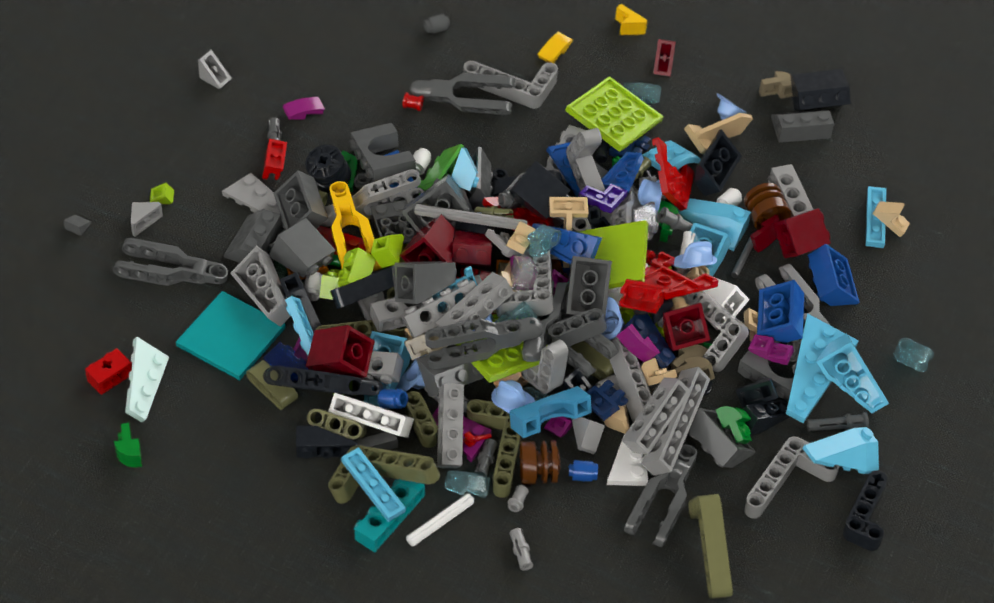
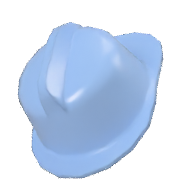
M716 94L721 99L718 107L721 120L738 113L747 114V112L737 107L725 97Z
M643 179L638 190V200L645 207V218L649 222L655 219L660 207L662 191L659 180L654 182Z
M697 241L689 244L684 254L675 257L673 266L686 269L715 264L717 258L712 255L711 242Z
M612 297L607 298L605 315L607 328L601 333L609 340L614 339L616 335L624 330L622 328L624 320L621 317L619 306Z
M416 359L402 376L396 389L406 392L411 387L416 389L425 387Z
M501 380L498 387L491 394L493 403L509 414L510 410L535 402V399L523 390L521 384L514 380Z

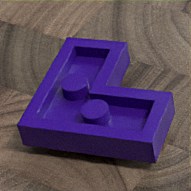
M613 184L604 192L586 185L578 197H587L588 205L596 206L602 211L611 214L627 197L628 191Z

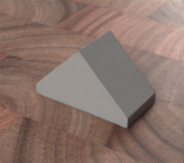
M209 50L198 60L199 77L214 87L220 89L232 79L212 50Z
M132 202L131 228L133 236H137L163 217L161 203Z
M583 417L572 419L578 449L594 454L605 425Z

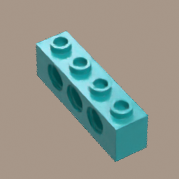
M396 479L392 484L391 490L405 506V513L388 522L378 508L373 505L368 510L367 516L356 523L354 527L355 540L376 552L425 496V485L423 483Z

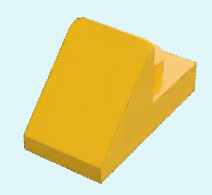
M620 4L616 9L615 20L621 23L620 34H645L647 20Z

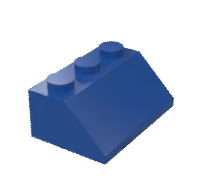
M827 244L808 254L809 267L813 272V282L817 287V296L820 301H824L830 306L860 303L846 257Z
M791 280L760 289L757 335L773 337L774 341L783 343L802 339L804 292L797 282Z

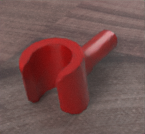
M468 431L464 434L463 442L468 447H472L477 441L491 438V434L474 436Z

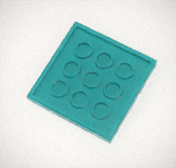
M222 291L176 341V346L230 376L241 380L246 371L256 363L284 331L285 324L280 327L268 319L260 310Z

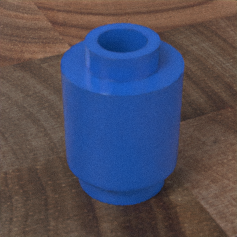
M382 389L377 396V402L384 409H401L407 405L408 395L401 389Z
M574 460L573 464H569V476H572L573 481L592 482V480H597L598 464H593V461Z

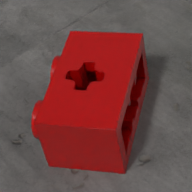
M116 348L85 368L87 381L102 395L129 377V372L132 371V363Z

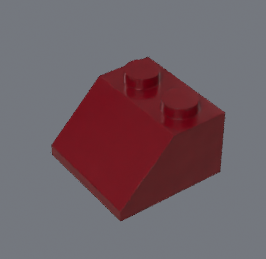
M701 302L663 313V332L665 341L671 350L675 351L710 341Z

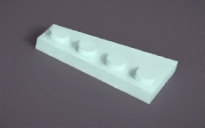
M136 337L133 339L132 345L134 346V353L131 354L132 371L129 372L130 388L127 391L125 413L143 422L149 413L169 356Z

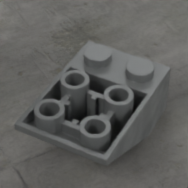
M407 200L370 206L371 224L377 238L403 234V244H408L417 231L402 214L404 206L408 204Z

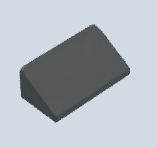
M382 432L353 440L360 446L385 450L398 448L396 435L389 432Z

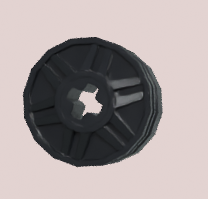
M332 145L318 146L306 158V170L310 176L314 177L316 185L321 191L330 193V185L335 182L349 183L352 174L351 169L337 147Z

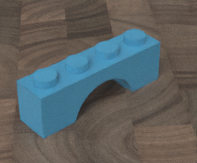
M576 386L510 410L511 429L525 438L541 432L540 425L550 418L569 417L577 419L592 413L591 395Z

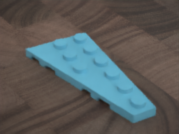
M808 313L786 410L787 415L801 423L805 422L832 382L825 377L816 359L829 343L845 334ZM849 336L856 348L858 340Z

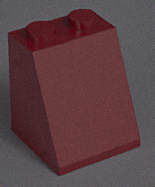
M819 208L773 223L784 258L799 256L820 248L824 244L828 245L831 243L830 233L824 224V215Z
M441 214L414 235L400 256L405 262H452L454 227Z
M455 231L452 262H455V267L461 269L462 267L465 268V266H471L474 269L490 271L492 241L482 233Z
M349 325L314 330L306 367L313 371L365 378L367 377L375 340Z

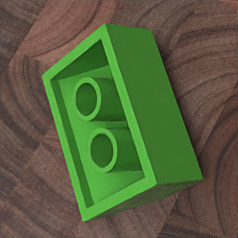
M459 144L448 148L440 156H437L434 166L428 169L425 179L421 180L418 188L426 191L433 185L436 179L441 180L448 174L452 176L460 150L464 145Z

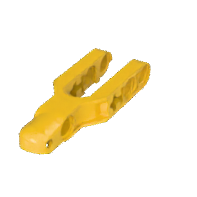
M339 181L330 185V195L336 214L331 230L340 265L343 268L344 256L347 250L342 229L347 225L358 226L366 252L369 254L372 251L374 237L368 218L355 210L348 184ZM375 261L373 271L382 270L379 263Z

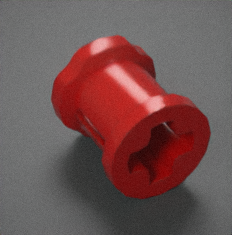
M406 92L403 99V108L410 107L417 109V111L422 110L424 96H413Z

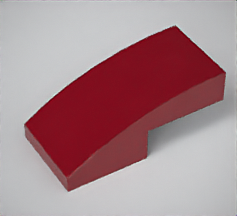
M774 215L762 222V228L750 235L754 250L758 253L777 238L773 223L779 221L778 215Z

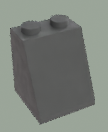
M305 218L278 234L270 252V257L304 278L309 274H315L323 265L328 266L333 261L332 257L336 250Z
M423 261L395 263V302L419 304L456 282L457 270L455 262Z

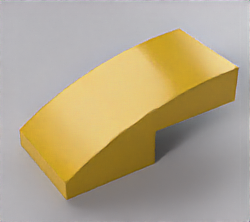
M557 32L538 53V57L548 63H555L559 55L566 52L573 40Z

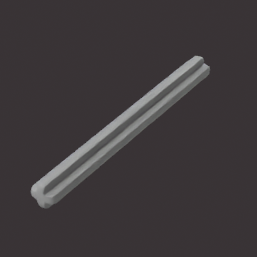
M416 204L414 210L415 215L437 218L442 214L446 220L516 230L520 221L527 224V221L522 219Z

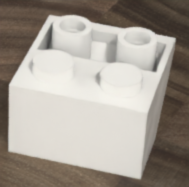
M720 279L718 287L703 290L735 317L749 301L748 297L736 285ZM711 304L707 307V312L711 310ZM725 315L721 318V324L725 321Z

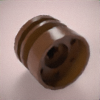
M763 183L757 185L744 198V205L747 211L751 212V220L757 230L762 228V222L774 215H778L779 221L791 217V210L777 184Z
M550 440L549 450H547L546 441L541 442L540 450H536L534 441H521V483L536 484L537 475H541L543 484H547L548 474H550L551 483H557L560 472V455L556 441Z

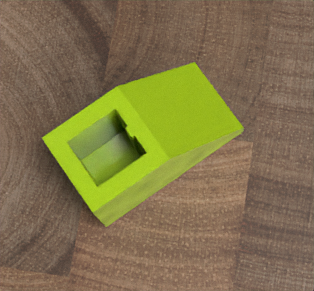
M403 234L388 235L374 239L371 254L381 268L394 266L395 263H399L404 241Z
M359 247L348 251L344 256V264L339 272L337 285L341 287L371 275L376 259L373 255Z
M331 269L322 275L319 298L333 300L330 291L340 287L337 283L341 270Z

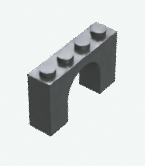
M392 123L351 132V140H349L351 151L354 150L356 159L360 160L362 169L366 170L367 178L371 179L372 182L407 170H416V161L410 151L387 156L375 154L383 150L399 147L398 132Z
M748 350L740 360L738 373L753 382H756L761 377L772 379L778 397L788 402L793 378H783L776 375L769 367L770 360L764 359Z

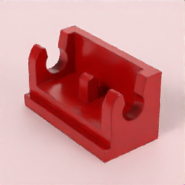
M269 138L262 179H268L270 173L275 174V180L279 179L280 173L284 168L287 142Z
M626 279L625 284L620 290V294H623L619 301L620 307L656 314L664 303V286Z

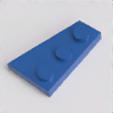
M626 152L601 179L605 190L613 184L627 190V193H629L643 161L642 153Z

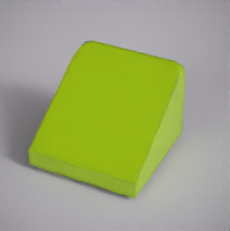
M167 183L151 189L150 202H159L161 204L173 203L174 190Z

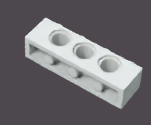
M334 393L328 411L406 438L409 437L414 418L339 393Z

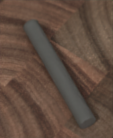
M749 237L731 273L733 278H738L753 248L751 237Z

